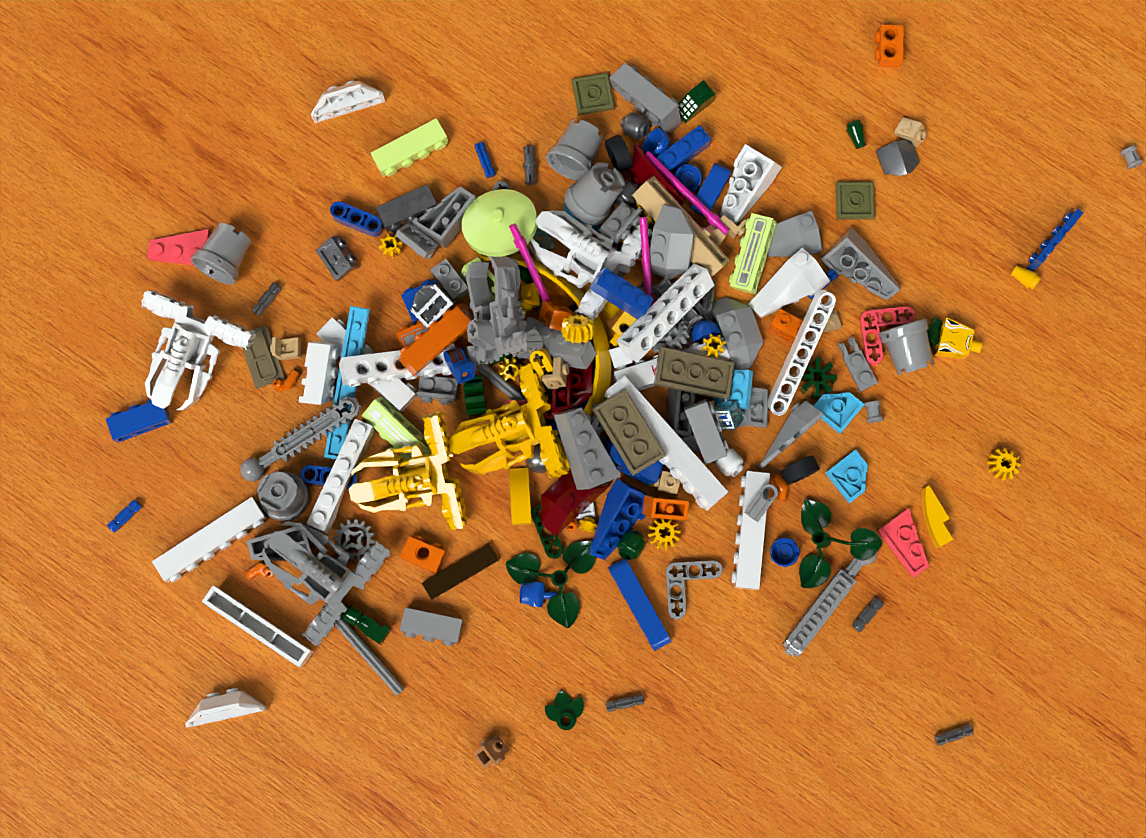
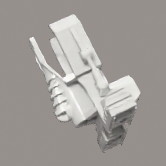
M542 211L535 221L538 228L557 238L570 249L567 258L539 247V244L533 238L530 241V249L536 260L541 261L546 267L551 269L554 275L566 278L578 288H582L588 282L592 283L597 273L604 268L609 269L615 274L619 271L628 274L631 266L635 265L636 259H639L642 255L640 225H637L636 230L626 237L620 252L612 248V238L598 233L590 224L585 225L575 220L565 211ZM648 228V239L650 244L652 241V230ZM592 233L596 235L598 239L592 237ZM571 270H573L576 274H578V278L572 275H567L563 272L569 274ZM590 290L584 295L578 310L574 313L579 316L584 314L585 317H590L591 321L594 322L593 319L599 315L608 301Z
M147 290L144 292L141 307L147 308L158 316L175 319L172 328L166 327L162 329V334L158 340L159 344L155 352L152 353L153 360L150 373L145 381L146 393L152 400L153 405L164 409L170 405L185 367L195 369L189 398L182 407L177 409L185 410L200 400V396L204 392L208 381L213 377V367L220 354V349L212 344L213 338L216 336L229 345L249 350L254 342L256 333L253 330H246V327L234 322H228L224 318L223 320L219 319V316L216 315L214 317L209 316L204 321L193 316L194 306L190 304L187 306L185 302H178L175 298L163 293L160 294L158 291ZM168 338L166 349L161 350V352H159L162 347V344H164L166 339ZM207 354L211 355L208 372L206 371L207 364L203 363Z

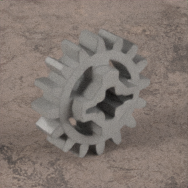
M678 321L652 347L655 353H659L661 346L681 349V344L687 343L686 339L690 336L684 321Z
M355 519L353 524L350 520H347L346 526L341 523L342 529H336L335 532L338 536L333 537L337 541L335 545L340 546L348 553L352 562H354L355 557L360 561L362 555H365L370 549L371 544L376 543L374 540H371L375 536V533H369L372 529L371 526L365 528L366 522L363 521L359 524L358 519ZM360 528L361 530H359L358 532H352L350 529ZM345 534V542L342 545V537ZM353 536L357 538L358 543L356 545L351 543V537ZM367 536V544L364 547L363 540ZM351 549H357L359 552L349 553L347 551H350Z

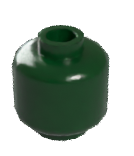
M638 531L625 532L617 544L619 555L627 560L637 559L646 546V542L643 539L644 536Z

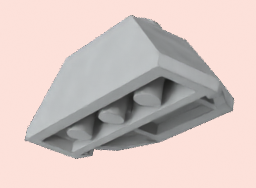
M663 204L654 225L650 248V267L655 276L662 278L668 276L669 280L689 269L694 231L685 217L682 208Z
M728 297L713 301L711 313L721 331L720 338H723L726 342L725 345L730 361L735 362L734 370L751 368L763 344L752 308Z

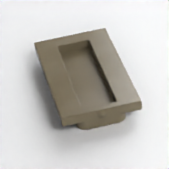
M267 326L253 329L256 337L250 346L251 348L249 350L242 348L256 389L271 385L275 379H285L279 359L271 353L270 345L272 344V338Z

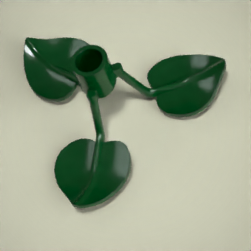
M805 499L801 510V522L804 530L812 534L811 538L813 543L817 545L816 549L819 552L820 559L815 555H809L802 560L799 567L801 587L815 588L828 580L831 574V565L823 561L822 548L828 547L831 542L851 545L850 552L852 556L864 561L872 558L883 544L882 539L877 533L866 528L854 530L851 533V542L831 537L830 534L823 530V528L831 523L832 513L829 507L822 503Z
M579 541L570 544L562 555L563 560L569 565L564 571L557 570L552 574L537 572L540 568V562L536 556L530 553H522L506 561L509 575L520 585L521 583L535 582L536 575L551 578L552 584L559 586L560 596L550 598L547 604V612L555 622L565 628H570L579 613V601L575 594L569 592L563 595V585L568 579L566 573L571 567L575 573L579 574L586 573L592 569L595 563V556L589 554L592 542Z

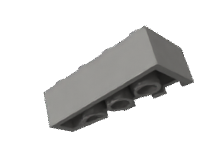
M624 63L609 77L612 88L628 103L633 102V106L641 115L645 113L653 127L658 125L670 136L682 124L678 102L674 98L667 97L660 87L656 88L652 85L649 78L646 76L642 77L635 67H630Z
M530 317L527 318L525 331L532 329L538 331L542 337L543 348L547 350L552 361L555 357H561L564 363L568 364V367L587 369L597 355L590 341L572 344L571 341H565L560 330L551 329L543 322ZM531 352L523 353L522 355L517 354L514 358L519 360L526 358L530 361ZM536 354L535 358H540L542 361L543 356Z
M582 408L569 409L554 415L577 490L591 489L620 477L618 470Z

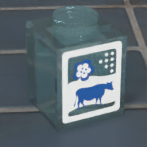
M738 399L720 400L714 408V415L721 429L735 430L744 420Z

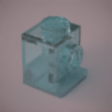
M537 226L533 239L539 244V247L551 251V248L554 247L551 235ZM545 236V239L539 240L538 237Z

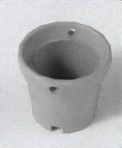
M573 119L556 145L547 152L546 161L560 175L579 181L593 167L592 164L603 140V134L599 137V129L584 120H580L579 124L574 123L576 119Z
M599 162L594 164L578 182L573 183L565 192L567 208L580 221L590 225L604 223L611 213L610 207L624 189L622 187L625 185V181L622 175L615 168L612 171L608 169L609 164Z
M219 223L201 249L196 250L191 256V262L208 277L218 282L232 285L237 281L238 270L251 244V240L242 231L240 233L234 231L235 227L226 223Z
M926 318L878 334L881 342L886 345L898 376L902 375L901 369H904L905 373L927 367L926 361H930V365L935 364L927 333L929 326Z
M277 471L267 474L260 481L257 488L259 503L264 513L271 519L281 522L292 521L300 517L307 509L310 500L309 489L305 481L297 474Z

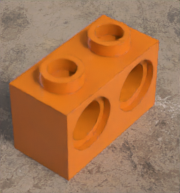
M881 24L879 30L875 33V42H878V49L875 50V60H878V67H900L903 62V25ZM885 35H890L893 39H887ZM885 52L891 53L893 57L886 56Z
M543 300L538 319L547 327L561 331L563 319L568 318L569 315L575 316L576 314L565 305Z

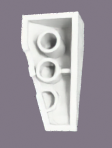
M746 144L735 160L734 172L729 181V190L724 198L719 216L720 218L723 215L736 225L772 184L782 168Z
M801 248L788 259L751 300L748 306L762 318L782 309L787 304L796 303L803 297L816 294L830 280L816 259L805 249Z

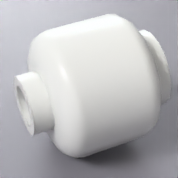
M729 448L726 451L727 456L716 460L715 466L726 477H735L743 470L744 460L734 449Z

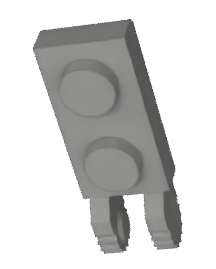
M851 337L848 341L854 353L849 355L846 346L842 342L838 343V348L859 392H862L878 382L861 349L859 350L855 339Z

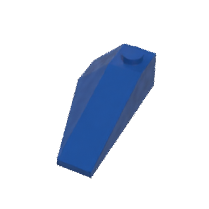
M616 478L607 494L589 554L603 560L617 547L623 534L627 531H632V526L639 519L642 520L646 516L642 512L644 496L648 494Z

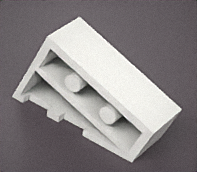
M324 341L308 342L305 360L307 377L306 379L302 378V385H305L303 397H299L300 403L322 405L334 400L336 391L335 379L338 374L336 360L339 355L337 343Z

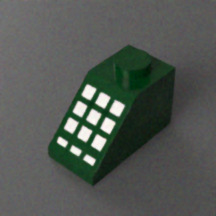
M704 80L691 89L678 103L680 117L685 124L714 102L715 93Z

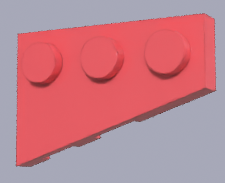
M206 229L150 240L147 259L150 261L194 266L191 262V256L204 245L210 236V230Z
M909 508L877 531L912 578L929 567Z

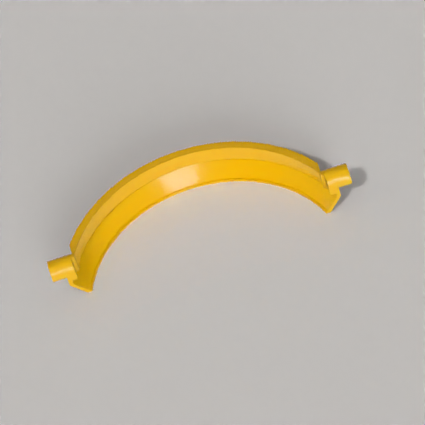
M478 253L482 262H490L492 264L488 256ZM513 253L507 256H501L510 257V259H515L518 265L527 268V265L522 257V254L520 253ZM531 257L538 273L560 286L579 307L585 295L582 290L566 278L554 275L553 271L541 261ZM599 315L593 319L594 335L592 338L597 354L595 356L596 367L593 395L589 397L587 405L583 410L584 413L590 416V423L594 416L592 407L595 403L601 404L606 401L604 395L610 387L611 380L609 342ZM560 439V441H561L560 446L563 447V451H564L565 458H566V461H567V462H565V463H566V466H568V468L570 469L569 462H568V459H567V456H566V453H565V450H564V446H563L562 440Z

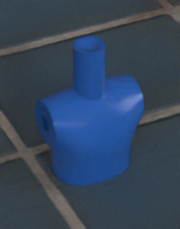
M544 582L521 583V604L542 607L544 599L557 596V592L545 591Z

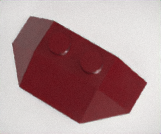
M637 142L634 146L632 181L641 187L648 179L655 176L681 206L684 205L685 198L653 166L645 156L646 152Z
M593 362L590 363L587 369L569 367L566 386L552 389L553 414L574 409L593 395Z
M569 469L568 474L562 475L541 495L542 525L556 537L610 487V483L606 482L591 489L577 490L571 469Z

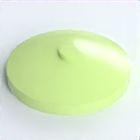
M508 189L490 191L476 198L465 211L462 218V232L468 245L476 252L485 256H507L519 251V248L517 249L513 242L514 237L509 226L516 223L521 236H524L528 244L537 230L535 221L537 219L536 209L531 200L520 192Z

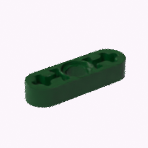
M542 505L535 506L531 515L545 553L550 559H558L563 553L558 535L555 537L553 534L549 538L542 536L541 531L544 526L538 527V523H541L539 517H535L538 509L542 512ZM556 538L557 541H553L555 548L559 547L560 549L557 551V555L554 556L553 553L548 552L551 550V546L549 543L545 545V541H551Z

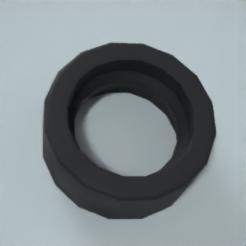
M615 135L606 139V151L614 168L619 173L632 168V159L622 137Z
M812 455L784 468L781 474L786 484L790 485L820 470V467Z

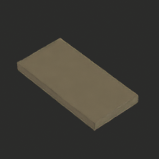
M661 346L659 348L653 385L728 400L735 362Z
M626 389L592 409L632 476L666 457L665 452Z

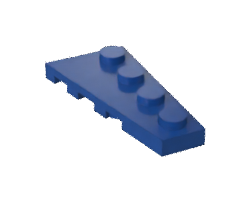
M1077 208L1073 213L1071 211L1068 212L1063 218L1065 223L1062 226L1058 225L1052 231L1053 237L1050 241L1046 239L1039 247L1042 249L1039 254L1034 253L1028 260L1030 264L1026 268L1027 270L1035 271L1046 260L1047 256L1055 249V246L1064 238L1065 233L1082 216V211Z

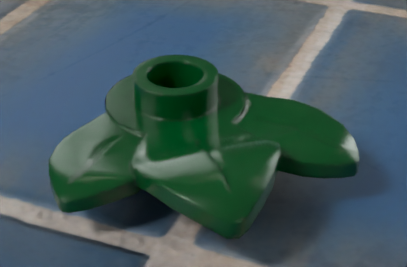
M559 691L555 697L554 705L545 706L546 716L549 720L557 722L560 729L570 730L575 726L576 718L583 712V699L579 697L571 701L565 692ZM563 717H569L570 722L564 724L562 722Z

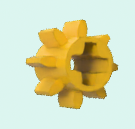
M387 234L385 239L380 238L383 245L379 246V250H385L383 252L384 257L391 255L394 258L396 253L401 254L398 247L403 245L402 242H397V236L390 237ZM392 244H394V247H393V248H392V247H389V248L387 247V245H392Z
M710 334L709 340L703 339V343L706 346L702 347V351L706 350L707 356L714 355L717 358L718 352L724 353L725 350L721 346H724L726 342H721L720 335L713 337ZM711 343L718 345L717 348L710 347Z
M504 357V361L498 363L501 367L498 373L499 375L504 374L503 379L505 381L508 378H512L515 381V377L520 375L518 368L521 367V364L516 363L514 357L511 360Z

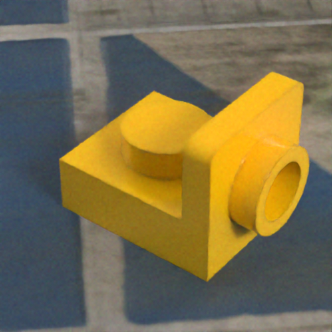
M535 283L521 286V308L524 311H532V308L540 306L539 292Z

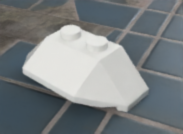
M349 81L343 86H332L323 91L311 112L314 123H318L384 103L385 99L383 92L361 81Z
M238 688L226 690L227 694L220 696L218 692L207 694V698L201 699L185 725L186 727H194L266 711L268 708L245 691H238Z

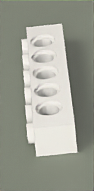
M693 264L647 310L644 316L640 317L616 340L626 357L638 362L714 286L707 269Z
M451 344L435 358L439 360L440 365L432 361L416 376H413L398 360L401 350L342 357L339 362L343 386L356 387L360 383L372 385L383 380L394 382L399 378L411 380L417 378V376L432 377L439 373L450 375L452 373L445 362L444 352L455 348V345ZM395 364H401L404 369H398ZM376 366H382L385 371H379ZM363 368L366 374L359 373L357 369Z

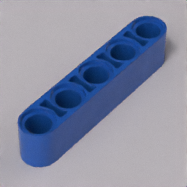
M624 558L609 566V572L652 649L656 651L671 643L672 641L627 560Z

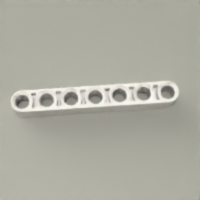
M819 290L814 295L770 393L768 409L775 415L780 416L786 413L834 308L835 296L826 290ZM828 295V302L822 304V297ZM816 313H820V319L814 322L813 316ZM808 331H812V337L805 339V334ZM804 348V355L798 357V350ZM796 366V372L789 374L790 368ZM784 384H789L788 390L782 392V386ZM781 401V406L778 409H774L775 402Z

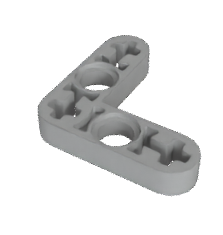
M678 562L668 565L666 569L668 614L672 619H681L686 614L684 580L718 578L722 573V566L719 562ZM713 564L715 568L719 569L715 575H712V572H705L706 576H702V565H705V569H709ZM685 565V574L687 577H683V573H678L677 577H673V574H670L669 570H672L673 566H675L677 570H683L682 566ZM695 565L699 568L700 571L697 576L689 574L690 566ZM671 587H680V596H672L670 593ZM670 599H682V603L678 602L679 609H682L679 616L672 613L671 610L675 608V602L671 603Z

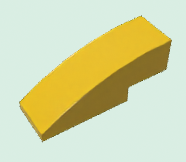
M528 468L509 469L512 526L531 525Z
M925 487L922 489L923 517L929 536L937 549L953 540L943 523L950 518L931 487Z

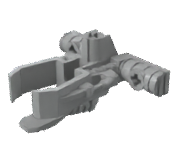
M488 256L495 272L494 302L491 301L487 282L490 262H471L468 265L466 280L471 300L470 308L473 310L474 319L469 321L467 334L468 342L472 343L473 346L466 347L463 352L469 362L472 361L478 367L486 365L488 362L493 363L494 360L496 362L499 361L503 354L505 356L512 354L515 357L517 354H526L535 351V349L540 350L543 347L542 337L537 330L525 331L527 322L524 321L525 315H522L523 308H520L521 302L518 301L520 298L518 294L521 282L520 270L517 261L510 259V257Z
M285 522L282 525L292 526L296 529L299 528L320 550L319 554L315 557L284 532L275 531L268 540L270 548L303 572V574L298 578L273 564L271 558L267 555L265 547L263 548L262 556L266 566L284 584L286 589L296 593L299 598L306 601L309 605L314 604L319 599L326 602L324 609L322 608L307 627L306 632L302 634L316 646L322 642V637L325 638L334 627V622L341 618L340 614L342 612L345 613L347 610L341 601L352 586L363 590L366 581H370V576L377 572L384 563V558H388L390 555V551L387 548L385 549L378 541H375L376 543L370 547L356 565V568L350 571L345 567L349 560V554L340 546H336L328 536L322 535L301 523ZM325 544L331 545L340 557L334 559L327 555L326 552L328 550L324 547ZM294 583L298 585L304 583L311 592L308 595L292 586Z

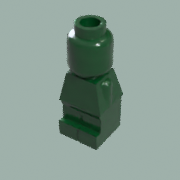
M346 604L347 610L345 613H341L343 620L352 626L357 625L365 636L382 645L392 629L386 625L380 626L377 621L363 615V611L356 606Z

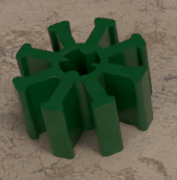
M815 358L812 362L814 369L808 364L805 370L806 374H803L801 381H806L807 384L800 388V392L805 394L810 387H813L812 399H817L821 395L819 388L825 394H829L833 387H830L827 383L834 384L837 380L836 374H825L833 368L830 362H828L823 370L820 369L821 358ZM814 375L815 377L816 375L820 377L816 382L813 380Z
M480 375L463 383L467 416L486 413L483 378Z

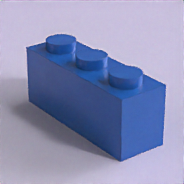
M699 125L656 158L673 174L678 167L687 164L710 146L711 138Z
M607 268L597 273L589 288L636 319L646 314L654 299Z
M151 399L147 401V404L141 406L139 404L129 407L128 411L114 412L110 415L111 417L106 418L112 440L117 443L172 423L167 407L162 409L152 404Z
M611 440L606 441L604 448L618 471L647 485L657 483L663 466L660 461L632 476Z

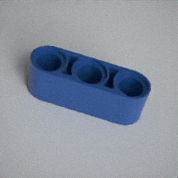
M716 162L696 196L710 211L732 173L731 170ZM693 204L691 205V210L703 215Z
M339 201L334 202L330 207V213L337 223L372 237H378L383 232L382 222L375 215ZM338 209L344 210L342 215H335ZM354 217H361L359 222H352ZM373 223L379 224L374 230L369 228Z
M307 465L301 470V478L307 484L324 486L326 482L325 477L331 472L332 468ZM312 470L315 471V477L308 480L306 478L307 473ZM356 474L353 475V482L347 485V490H349V488L354 483H359V479Z

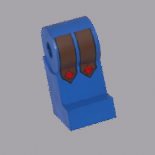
M460 347L444 352L445 362L459 384L474 379L476 366L472 361L469 362ZM462 373H468L466 376L462 377Z

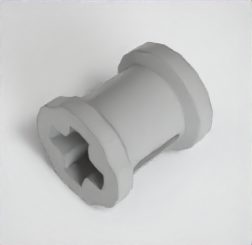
M1136 145L1120 152L1128 164V170L1144 163L1136 151Z
M881 401L865 403L864 407H866L868 415L867 423H877L884 420L880 411Z

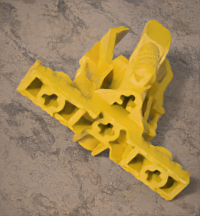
M531 363L518 369L520 388L528 401L527 404L520 406L518 402L513 400L508 404L502 405L500 408L488 409L485 414L476 419L461 422L453 432V436L448 440L450 452L454 454H460L481 445L497 443L500 451L475 465L460 463L464 469L471 473L484 475L502 468L509 469L511 465L533 458L534 445L540 444V457L548 471L549 478L560 477L561 475L568 474L569 471L565 463L567 461L563 447L560 446V438L558 439L557 436L558 430L552 431V426L546 425L543 414L549 411L551 407L547 402L548 397L545 396L544 383L537 375ZM500 411L505 412V413H503V414H501V415L496 414L497 412H500ZM522 450V454L509 462V460L515 457L514 452Z
M436 412L435 414L431 413L422 417L425 427L424 436L431 449L430 454H424L421 446L416 444L398 449L389 448L387 451L366 457L352 470L351 477L364 467L394 466V475L354 483L349 488L351 500L358 503L360 508L373 513L381 510L399 509L400 511H405L415 506H429L433 502V495L441 494L442 513L449 525L448 529L464 528L468 517L465 516L466 508L463 497L460 494L462 493L461 488L458 486L459 478H449L445 463L450 461L453 453L450 452L448 445L449 435L446 423L443 421L444 414ZM396 453H412V457L404 460L403 455L396 456ZM399 494L398 496H395V497H392V498H389V499H386V500H383V501H380V502L377 501L378 499H382V498H386V497H389V496H393V495ZM422 497L421 500H417L415 503L407 504L411 498Z

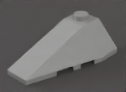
M812 211L776 224L767 258L792 257L801 248L805 249L810 255L822 252L819 228Z
M853 228L841 236L821 258L839 276L842 274L851 279V282L859 283L866 287L868 291L885 300L890 299L901 290V287L873 250Z
M807 401L802 404L798 402L791 408L792 413L787 418L760 463L759 468H764L815 425L824 414Z

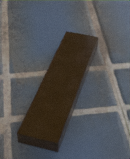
M487 544L424 581L422 585L430 599L433 600L499 560L490 544Z

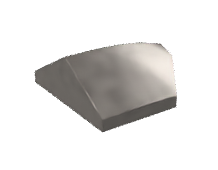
M909 140L895 141L876 150L884 175L903 176L912 173L920 162L913 143Z
M437 284L425 285L415 294L410 311L428 329L431 323L442 318L443 313L451 308L454 302Z

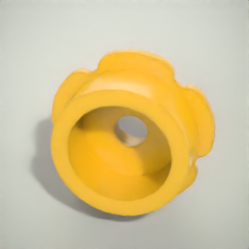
M589 517L579 520V528L586 532L594 533L595 528L598 526L595 520Z

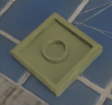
M608 73L572 79L578 116L615 109Z
M874 182L835 183L836 220H874Z

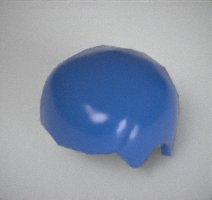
M656 128L647 135L642 149L646 153L650 151L657 157L669 148L670 138L663 130Z
M692 164L681 165L674 173V176L691 192L697 190L702 182L700 170Z
M703 320L693 327L692 339L694 343H703V339L708 340L710 334L716 337L720 335L721 331L714 321Z
M783 537L777 539L770 548L772 561L782 567L794 565L800 555L798 544L791 538Z

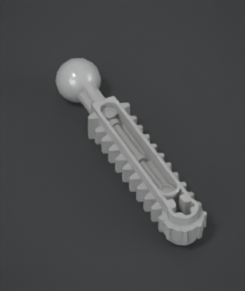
M346 396L344 399H340L338 405L336 403L332 404L333 409L327 407L326 413L323 411L319 412L320 418L313 416V422L307 420V426L301 424V430L294 428V434L291 432L287 433L288 438L282 436L280 437L281 442L279 440L273 441L274 447L259 459L253 457L245 459L240 467L241 476L249 482L258 481L263 476L264 469L269 465L282 459L286 462L290 461V455L296 457V451L299 453L303 452L302 447L308 449L309 443L312 445L316 443L315 438L322 440L321 435L328 436V430L334 432V426L341 428V422L347 424V418L353 420L354 417L360 414L361 405L357 398ZM347 404H352L353 407H351V411H346L344 413L340 411L345 410L347 408Z
M878 552L868 560L862 561L854 558L844 571L841 569L836 573L782 645L786 648L784 652L789 656L795 655L799 657L857 582L853 578L863 565H870L875 562Z

